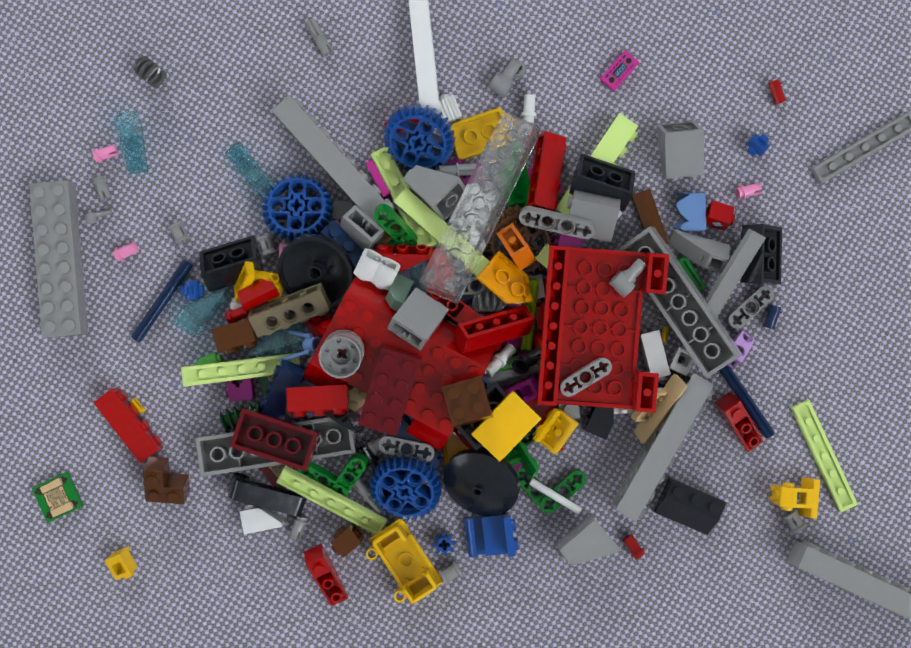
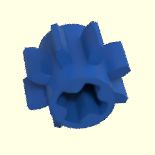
M764 133L761 136L755 134L746 143L749 147L747 152L752 157L756 154L761 157L770 147L767 144L770 139Z
M198 280L185 281V286H180V295L185 296L186 301L200 300V295H205V289L203 285L199 284Z
M443 531L440 537L435 535L438 541L434 542L432 546H437V554L441 551L446 556L449 550L454 552L451 546L455 545L456 541L451 540L452 533L448 536ZM443 539H446V542L448 543L447 547H443V545L440 544L442 543Z

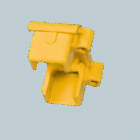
M399 518L368 539L372 545L368 548L366 557L369 560H375L379 555L400 586L395 590L394 599L396 602L401 603L407 597L410 604H415L443 583L439 573L403 519L400 520ZM373 550L376 554L371 555L369 551ZM402 593L403 597H398L397 594Z

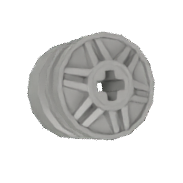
M337 330L331 333L322 344L318 355L319 364L329 376L347 378L353 375L361 365L365 353L364 343L352 331ZM340 349H341V350L346 349V350H347L346 354H345V353L340 354V353H339Z

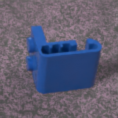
M509 512L495 516L481 515L464 518L469 557L474 558L482 554H486V556L508 554V557L516 556L515 550H519L518 539L513 537V531H516L515 519H511Z

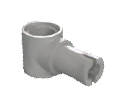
M512 58L505 70L500 74L497 73L488 87L502 98H505L514 85L512 84L513 78L521 63Z
M637 259L629 269L618 272L610 280L609 284L622 297H625L634 289L635 278L647 265L641 259Z

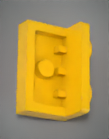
M554 408L546 415V421L543 425L536 429L533 440L540 442L553 454H558L579 423L564 410Z

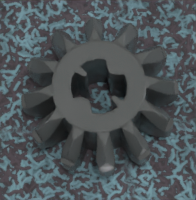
M142 56L133 66L135 73L154 88L162 85L167 78L166 72L147 56Z
M493 292L476 293L473 297L472 308L482 316L504 311L505 302Z

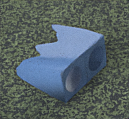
M674 193L681 199L676 203V210L680 212L683 218L673 224L672 227L684 230L683 232H702L706 230V193Z

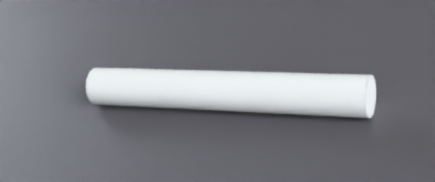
M534 478L530 480L529 485L576 514L581 512L582 508Z

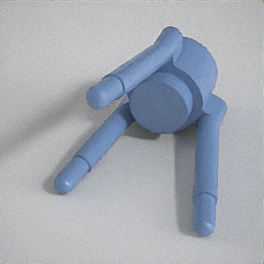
M289 329L288 333L305 338L301 347L304 351L280 358L279 362L282 359L288 361L304 355H311V353L315 352L321 338L313 337L312 333L306 334Z

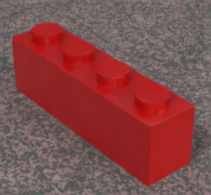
M548 131L537 136L527 206L555 211L557 208V195L561 187L560 176L564 168L563 156L567 149L565 144L566 137Z
M526 305L459 323L453 340L461 353L464 354L528 335L535 318Z
M112 388L97 399L94 405L139 463H145L149 456L153 457L163 449L161 445L162 440L156 434L153 435L150 431L149 423L140 418L138 415L139 411L133 404H129L126 400L127 395L125 392L118 388Z

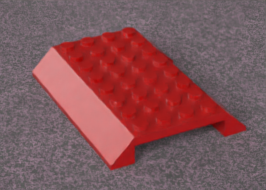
M549 245L537 405L557 406V404L633 409L636 412L656 413L659 373L636 370L643 292L666 294L669 254ZM637 259H641L647 267L635 278L634 289L627 296L622 297L609 282L618 272L629 269ZM603 357L611 362L612 370L608 375L577 394L567 397L560 392L559 384L561 380L595 359ZM600 362L599 368L594 370L593 367H590V370L594 372V375L596 377L598 376V374H596L595 372L598 370L605 371V366L607 364H603L602 362ZM587 371L582 372L580 375L582 382H588L591 378L590 373ZM576 377L573 378V380L575 381L574 383H565L566 387L564 388V391L567 390L571 392V387L575 384H577L578 387L581 386V384L577 382Z
M356 276L317 346L303 378L317 386L343 385L346 382L367 394L383 345L420 356L421 361L404 414L413 418L406 433L441 450L454 430L442 387L478 376L482 377L496 348L487 346L462 354L453 340L457 327L442 320L421 351L387 329L397 312L390 308L385 299L388 290L379 289L372 282L360 280ZM337 330L352 331L364 343L365 353L361 365L353 375L347 378L329 376L319 364L318 355L322 344L331 333ZM340 349V351H339L340 354H342V353L346 354V352H347L346 349H344V350H341V349Z

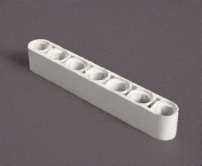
M409 0L419 103L421 108H425L428 105V110L431 111L433 108H436L435 113L439 114L441 110L429 0Z

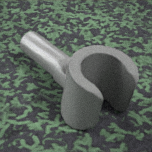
M111 209L97 213L89 212L85 216L86 223L97 224L98 217L109 215L113 212Z

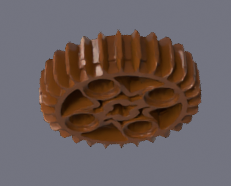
M519 207L518 213H515V210L512 208L510 215L507 211H504V218L498 215L499 222L492 220L495 227H488L487 229L491 231V234H485L487 238H490V241L485 242V244L490 246V248L485 250V252H491L488 259H492L497 253L495 244L496 233L500 231L502 226L510 225L509 221L519 219L521 207ZM527 213L526 219H530L531 215ZM525 225L518 230L519 233L524 232L521 236L528 246L529 243L533 246L530 248L531 251H541V248L533 243L540 232H542L544 237V246L546 243L554 245V242L550 241V239L555 237V235H549L550 231L537 228V231L531 234L527 231V226ZM505 248L502 250L503 254L508 253ZM538 261L522 269L526 274L529 275V272H531L534 276H536V269L541 272L543 271Z

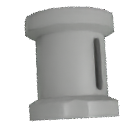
M183 221L176 222L167 227L173 234L175 245L183 244L191 239L185 231Z
M273 234L256 238L261 248V257L278 253L273 245Z
M796 508L785 512L781 516L790 526L792 534L804 530L807 526L806 522H803L797 514L798 510Z
M455 560L452 562V565L438 571L447 586L450 584V581L458 576H464Z

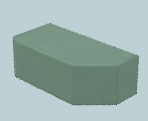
M401 274L396 275L385 297L390 308L395 311L400 309L412 287L413 280Z

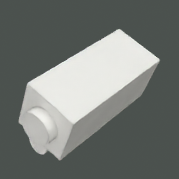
M655 330L639 334V343L647 372L659 373L658 382L666 380V376L671 374L660 331Z

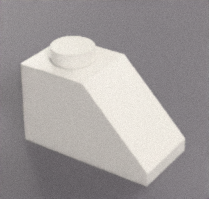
M244 505L245 509L239 511L244 534L279 528L285 524L282 518L270 510L258 506Z

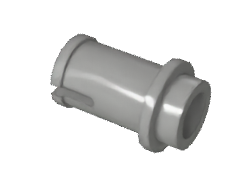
M104 176L93 178L92 185L96 188L99 200L105 201L103 193H105L107 200L111 199L112 196L106 184L107 179Z
M301 514L300 517L296 516L293 518L294 524L289 534L290 538L301 540L304 527L308 524V517Z

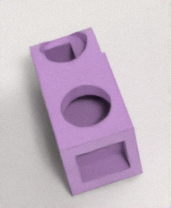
M743 330L733 338V341L743 355L728 364L732 369L743 362L755 341Z

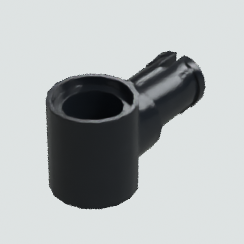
M541 345L532 351L527 349L520 350L512 363L513 370L518 374L527 373L529 368L540 360Z

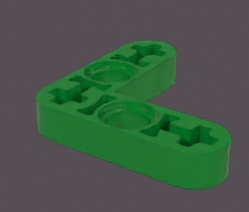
M379 204L376 206L374 211L375 221L393 238L386 244L417 245L418 238L416 233L389 205ZM398 224L401 229L393 230L391 225Z
M353 454L338 476L311 461L308 471L297 469V471L346 496L364 472L368 459L364 454ZM358 461L361 462L355 469V463H357ZM350 473L354 478L347 479L344 474ZM324 476L328 482H321L318 477Z
M520 467L516 472L518 477H520V471L523 473L526 471L524 467ZM573 470L556 484L552 490L557 492L559 487L566 486L568 494L564 497L569 499L585 484L586 476L581 470ZM527 473V474H526L527 478H528L529 480H531L532 478H530V476H529L528 473ZM574 474L577 476L581 474V482H574L572 486L575 488L572 490L565 482L568 480L571 483L574 480ZM523 478L520 480V486L545 513H553L562 505L554 500L552 502L553 507L545 509L544 506L546 504L544 501H551L552 498L542 492L538 495H533L530 492L532 486L528 484L526 488L524 485L527 482Z

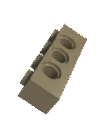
M322 283L250 309L248 320L257 337L269 336L279 329L285 330L295 323H304L311 317L325 315L330 311L331 302ZM305 303H310V304H312L313 306L307 307V306H305L304 304H305ZM287 310H293L294 313L290 314V313H287L286 311H287ZM268 317H275L276 320H270Z

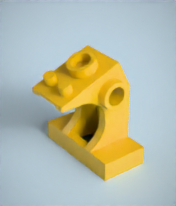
M245 261L234 286L235 301L240 302L238 297L239 290L262 279L275 284L280 294L277 298H280L284 288L281 286L278 274L254 270L253 262Z
M801 477V487H795V483L790 482L770 486L772 496H769V500L771 503L781 506V510L792 511L793 508H799L798 515L817 518L820 492L819 479ZM798 492H800L799 502H797V493H798Z

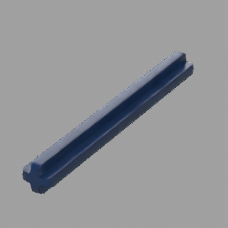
M182 261L131 336L135 341L141 342L189 273L193 267L189 261Z
M727 365L720 369V373L742 402L764 437H772L775 431L731 367Z

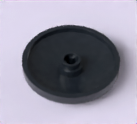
M307 234L295 238L283 249L278 260L279 280L288 295L322 283L331 302L330 308L341 303L355 278L353 273L354 266L346 250L336 241L322 235ZM305 303V304H304V305L307 306V307L313 306V305L310 304V303Z
M462 450L449 460L444 470L443 480L448 494L459 506L472 513L483 516L500 515L510 510L518 499L520 480L515 469L504 458L499 462L488 450Z

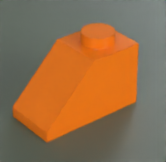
M513 223L496 233L519 271L536 261L530 247Z

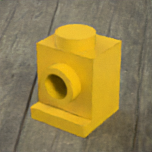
M129 546L113 552L104 560L115 580L130 578L138 568L129 552Z

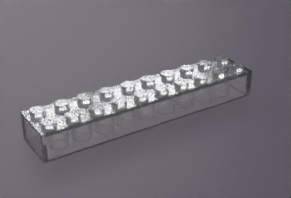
M502 112L419 281L423 290L454 303H459L538 140L539 128L537 124Z

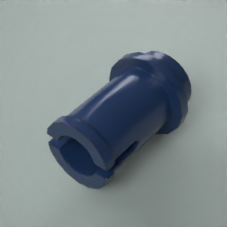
M770 304L769 308L767 307L768 312L763 327L775 330L778 316L782 312L781 307Z

